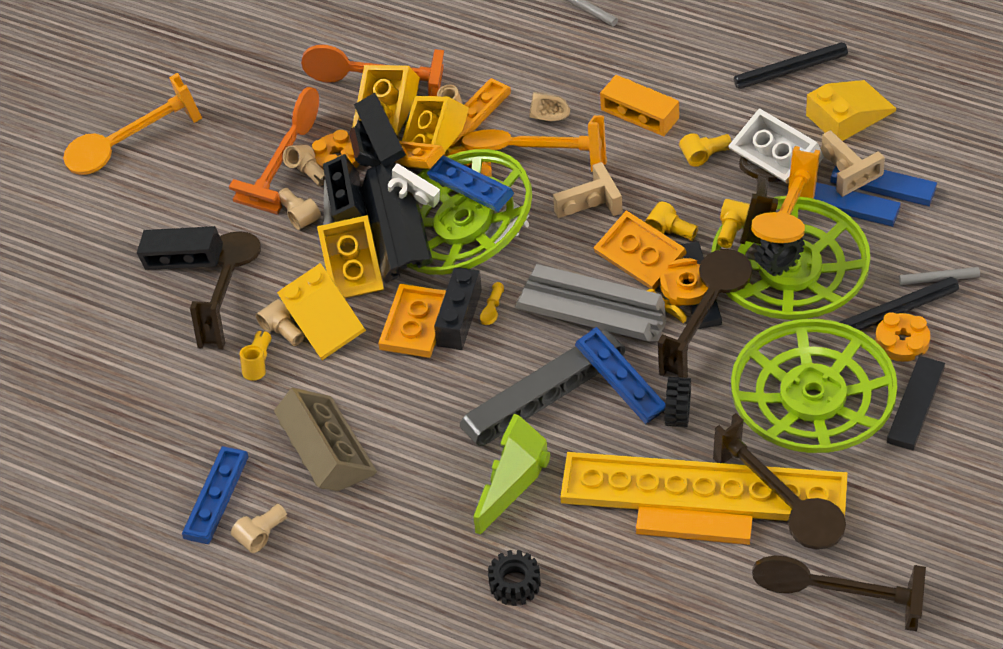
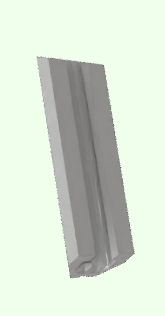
M536 264L515 304L517 309L593 328L597 327L601 330H608L609 332L645 341H658L666 325L665 301L661 294Z

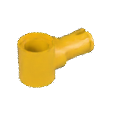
M691 133L680 140L679 147L689 165L698 167L706 163L712 154L731 150L728 146L732 141L729 134L708 139L707 137L700 138L698 134Z
M731 199L724 200L720 215L723 227L717 239V243L721 247H732L737 231L741 230L742 226H744L749 208L748 203Z
M658 202L645 220V223L663 234L665 232L669 234L674 233L689 241H693L698 232L697 225L680 219L674 207L667 202Z
M257 331L252 345L245 346L240 350L242 375L247 380H259L266 374V350L272 339L268 332L264 331L261 337L262 332Z

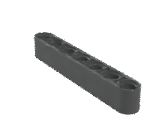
M601 330L623 356L625 347L608 330ZM575 346L467 413L460 422V428L477 446H484L505 433L514 414L526 420L595 377L599 372Z

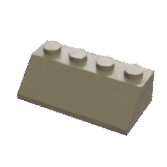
M291 388L274 412L279 419L280 426L285 429L292 446L296 448L302 458L303 465L307 467L312 475L316 486L321 489L340 491L376 474L377 470L331 396L297 388Z

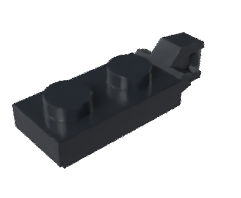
M357 120V124L349 131L355 160L364 167H376L381 162L362 121Z

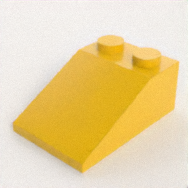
M364 65L357 102L376 93L398 136L412 108L414 98L417 96L420 77L410 66ZM356 110L352 128L357 124V120H361Z
M865 80L828 83L807 94L806 116L822 131L826 133L831 130L842 141L896 112V107Z
M415 96L402 141L441 145L446 152L462 132L469 107L450 97ZM406 166L407 168L427 169V168H419V167Z
M368 215L317 226L326 271L345 299L384 290Z
M321 263L277 292L321 360H324L366 331Z

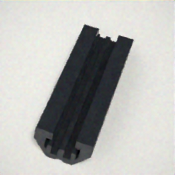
M395 162L386 167L380 163L381 165L367 169L362 184L381 275L386 283L399 278L398 268L406 269L409 263L416 264L418 268L433 263L418 201L409 191H407V195L403 199L399 198V192L402 190L399 186L394 187L391 192L388 191V184L392 180V169L397 164Z

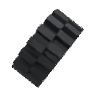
M802 238L790 243H774L761 239L760 242L762 244L757 245V252L754 254L756 257L755 261L770 275L776 276L778 274L780 276L783 274V270L785 272L789 271V266H794L796 264L794 261L800 259L801 255L799 253L804 251L803 246L805 242Z
M668 378L665 400V426L688 427L691 378Z
M512 550L507 551L508 556H504L503 553L498 554L499 561L494 558L491 561L492 566L489 565L488 567L490 592L494 594V598L497 601L502 599V604L507 605L508 601H511L512 606H517L516 601H521L522 605L526 604V598L530 601L533 600L534 593L538 594L540 591L539 586H541L540 568L537 565V560L535 558L531 559V554L529 553L523 556L521 550H517L516 555L512 554ZM513 572L525 575V579L519 583H508L503 578Z

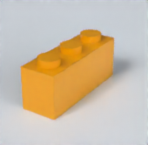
M615 75L600 92L602 111L663 137L679 119V100L621 76Z

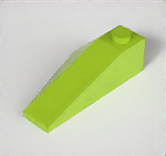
M516 414L513 415L500 443L501 446H504L500 461L494 460L491 485H485L473 516L475 533L480 535L538 478L542 468H546L550 460V452L547 451V440L522 417Z

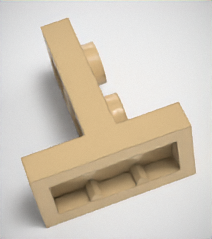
M831 130L822 134L821 151L823 156L837 166L840 171L837 173L836 191L842 197L883 175L885 157L879 151L862 160Z
M602 162L593 165L592 182L553 194L554 212L558 218L572 215L606 203L613 216L622 214V195Z

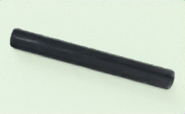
M840 42L734 76V84L736 88L742 89L846 56L848 54L847 45Z
M949 277L842 320L839 323L863 330L880 323L887 313H905L959 290L958 281L956 278Z

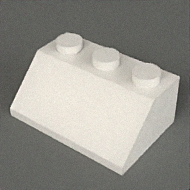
M760 108L728 146L732 151L785 183H789L792 152L795 146L800 147V151L814 153L815 150H820L819 163L824 158L816 141Z

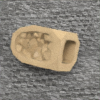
M533 92L530 118L560 121L569 116L570 107L565 99L547 93Z

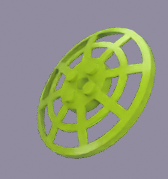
M474 149L447 156L462 165L472 163L471 169L481 173L482 162L498 163L513 170L504 182L487 176L508 187H511L518 177L523 181L526 190L524 205L514 209L513 197H511L506 203V211L494 213V210L460 193L450 197L448 193L454 190L446 186L442 187L438 182L430 179L427 174L430 169H424L417 175L440 189V201L443 204L437 210L435 217H427L432 209L428 204L423 205L420 211L424 227H434L438 236L428 241L432 259L445 262L442 267L424 266L422 268H418L416 264L409 263L407 264L408 268L429 275L452 274L454 268L471 269L487 261L511 242L526 221L532 202V185L521 164L512 156L490 149ZM468 216L465 220L460 221L462 217ZM518 217L513 227L495 244L494 242L506 230L510 220ZM503 221L490 239L484 234L492 223ZM475 240L480 244L479 247L460 254L463 245ZM442 243L452 245L449 255L437 253L432 249ZM483 250H487V251H485L484 253H482L481 255H478V256H476V257H474V258H472V259H470V260H468V261H465V262H462V263H459V264H455V265H454V263H455L457 260H463V259L472 257V256H474V255H476V254L482 252Z
M786 196L772 197L778 199L776 210L781 209ZM799 197L791 213L792 216L798 218V210H806L830 218L837 224L827 233L814 226L804 224V233L817 237L820 240L813 245L803 240L805 242L803 246L804 251L799 253L801 255L800 259L794 261L796 266L789 267L787 272L783 270V274L780 276L778 274L772 276L755 260L749 259L752 269L759 270L762 280L753 285L748 283L744 289L726 294L743 308L770 318L798 320L819 317L833 312L856 296L868 276L871 257L869 244L864 232L848 214L824 201ZM721 225L713 240L711 252L721 250L722 248L718 245L717 239L723 225ZM847 230L857 243L861 259L845 262L843 250L835 241L843 231ZM746 241L745 245H740L738 252L745 255L754 243ZM829 246L835 254L837 263L822 264L820 252ZM861 269L860 277L852 290L843 297L833 293L841 284L845 271ZM837 272L829 287L825 288L817 283L821 273ZM771 286L783 291V300L769 297L761 293V291ZM807 288L817 294L807 299L794 300V292ZM754 296L766 303L782 306V311L758 306L745 300V298ZM823 299L831 302V304L817 309L793 311V307L810 305Z
M798 319L772 326L756 335L745 345L733 365L731 393L735 408L741 418L752 431L763 439L793 451L829 453L858 445L872 437L883 427L895 406L897 377L892 361L885 350L862 331L832 320ZM807 332L836 335L850 340V343L842 353L824 347H809ZM791 334H796L798 348L785 351L772 360H769L758 351L775 339ZM860 346L877 360L885 376L869 381L862 367L852 359ZM811 356H822L836 361L829 367L823 364L812 363ZM800 357L801 365L794 367L787 373L778 367L788 360ZM750 358L763 368L757 379L756 393L739 391L741 374ZM845 367H848L856 375L860 383L846 386L840 373ZM770 374L781 381L780 393H764L765 383ZM888 386L887 405L881 418L878 420L865 416L871 402V391ZM814 389L820 392V394L818 395H810L807 393L808 390ZM863 393L862 404L858 412L844 407L846 396ZM741 401L758 403L763 415L774 426L766 431L757 425L747 415ZM766 403H782L789 413L779 420L772 414ZM835 415L849 420L837 428L831 430L826 428L825 420ZM798 419L814 423L815 431L799 430L791 427V425ZM856 424L870 428L862 434L843 442L831 444L829 437L848 431ZM786 432L803 438H817L819 445L795 443L777 436Z

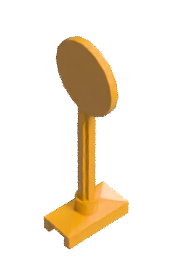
M176 73L169 77L176 95L168 99L166 104L108 137L93 133L85 134L73 140L64 152L63 159L66 167L72 173L78 175H87L100 170L110 159L111 147L173 111L176 113L183 109L194 123L201 120L202 116L186 84H183L180 75Z
M594 115L588 123V136L511 137L506 131L487 129L474 131L462 138V146L468 150H499L508 145H514L518 147L579 149L580 151H590L591 172H593L594 164L602 162L603 165H606L607 163L604 116Z
M798 146L794 147L788 194L779 212L763 213L752 220L751 230L757 237L774 243H790L804 236L805 225L800 219L792 216L791 213L799 197L814 199L820 150H815L814 153L800 151Z

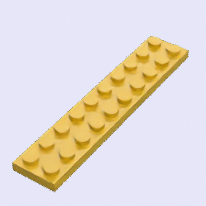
M567 452L560 497L561 504L639 509V506L749 515L757 519L788 521L792 510L746 465ZM767 467L801 500L811 498L829 500L837 505L845 516L848 472Z

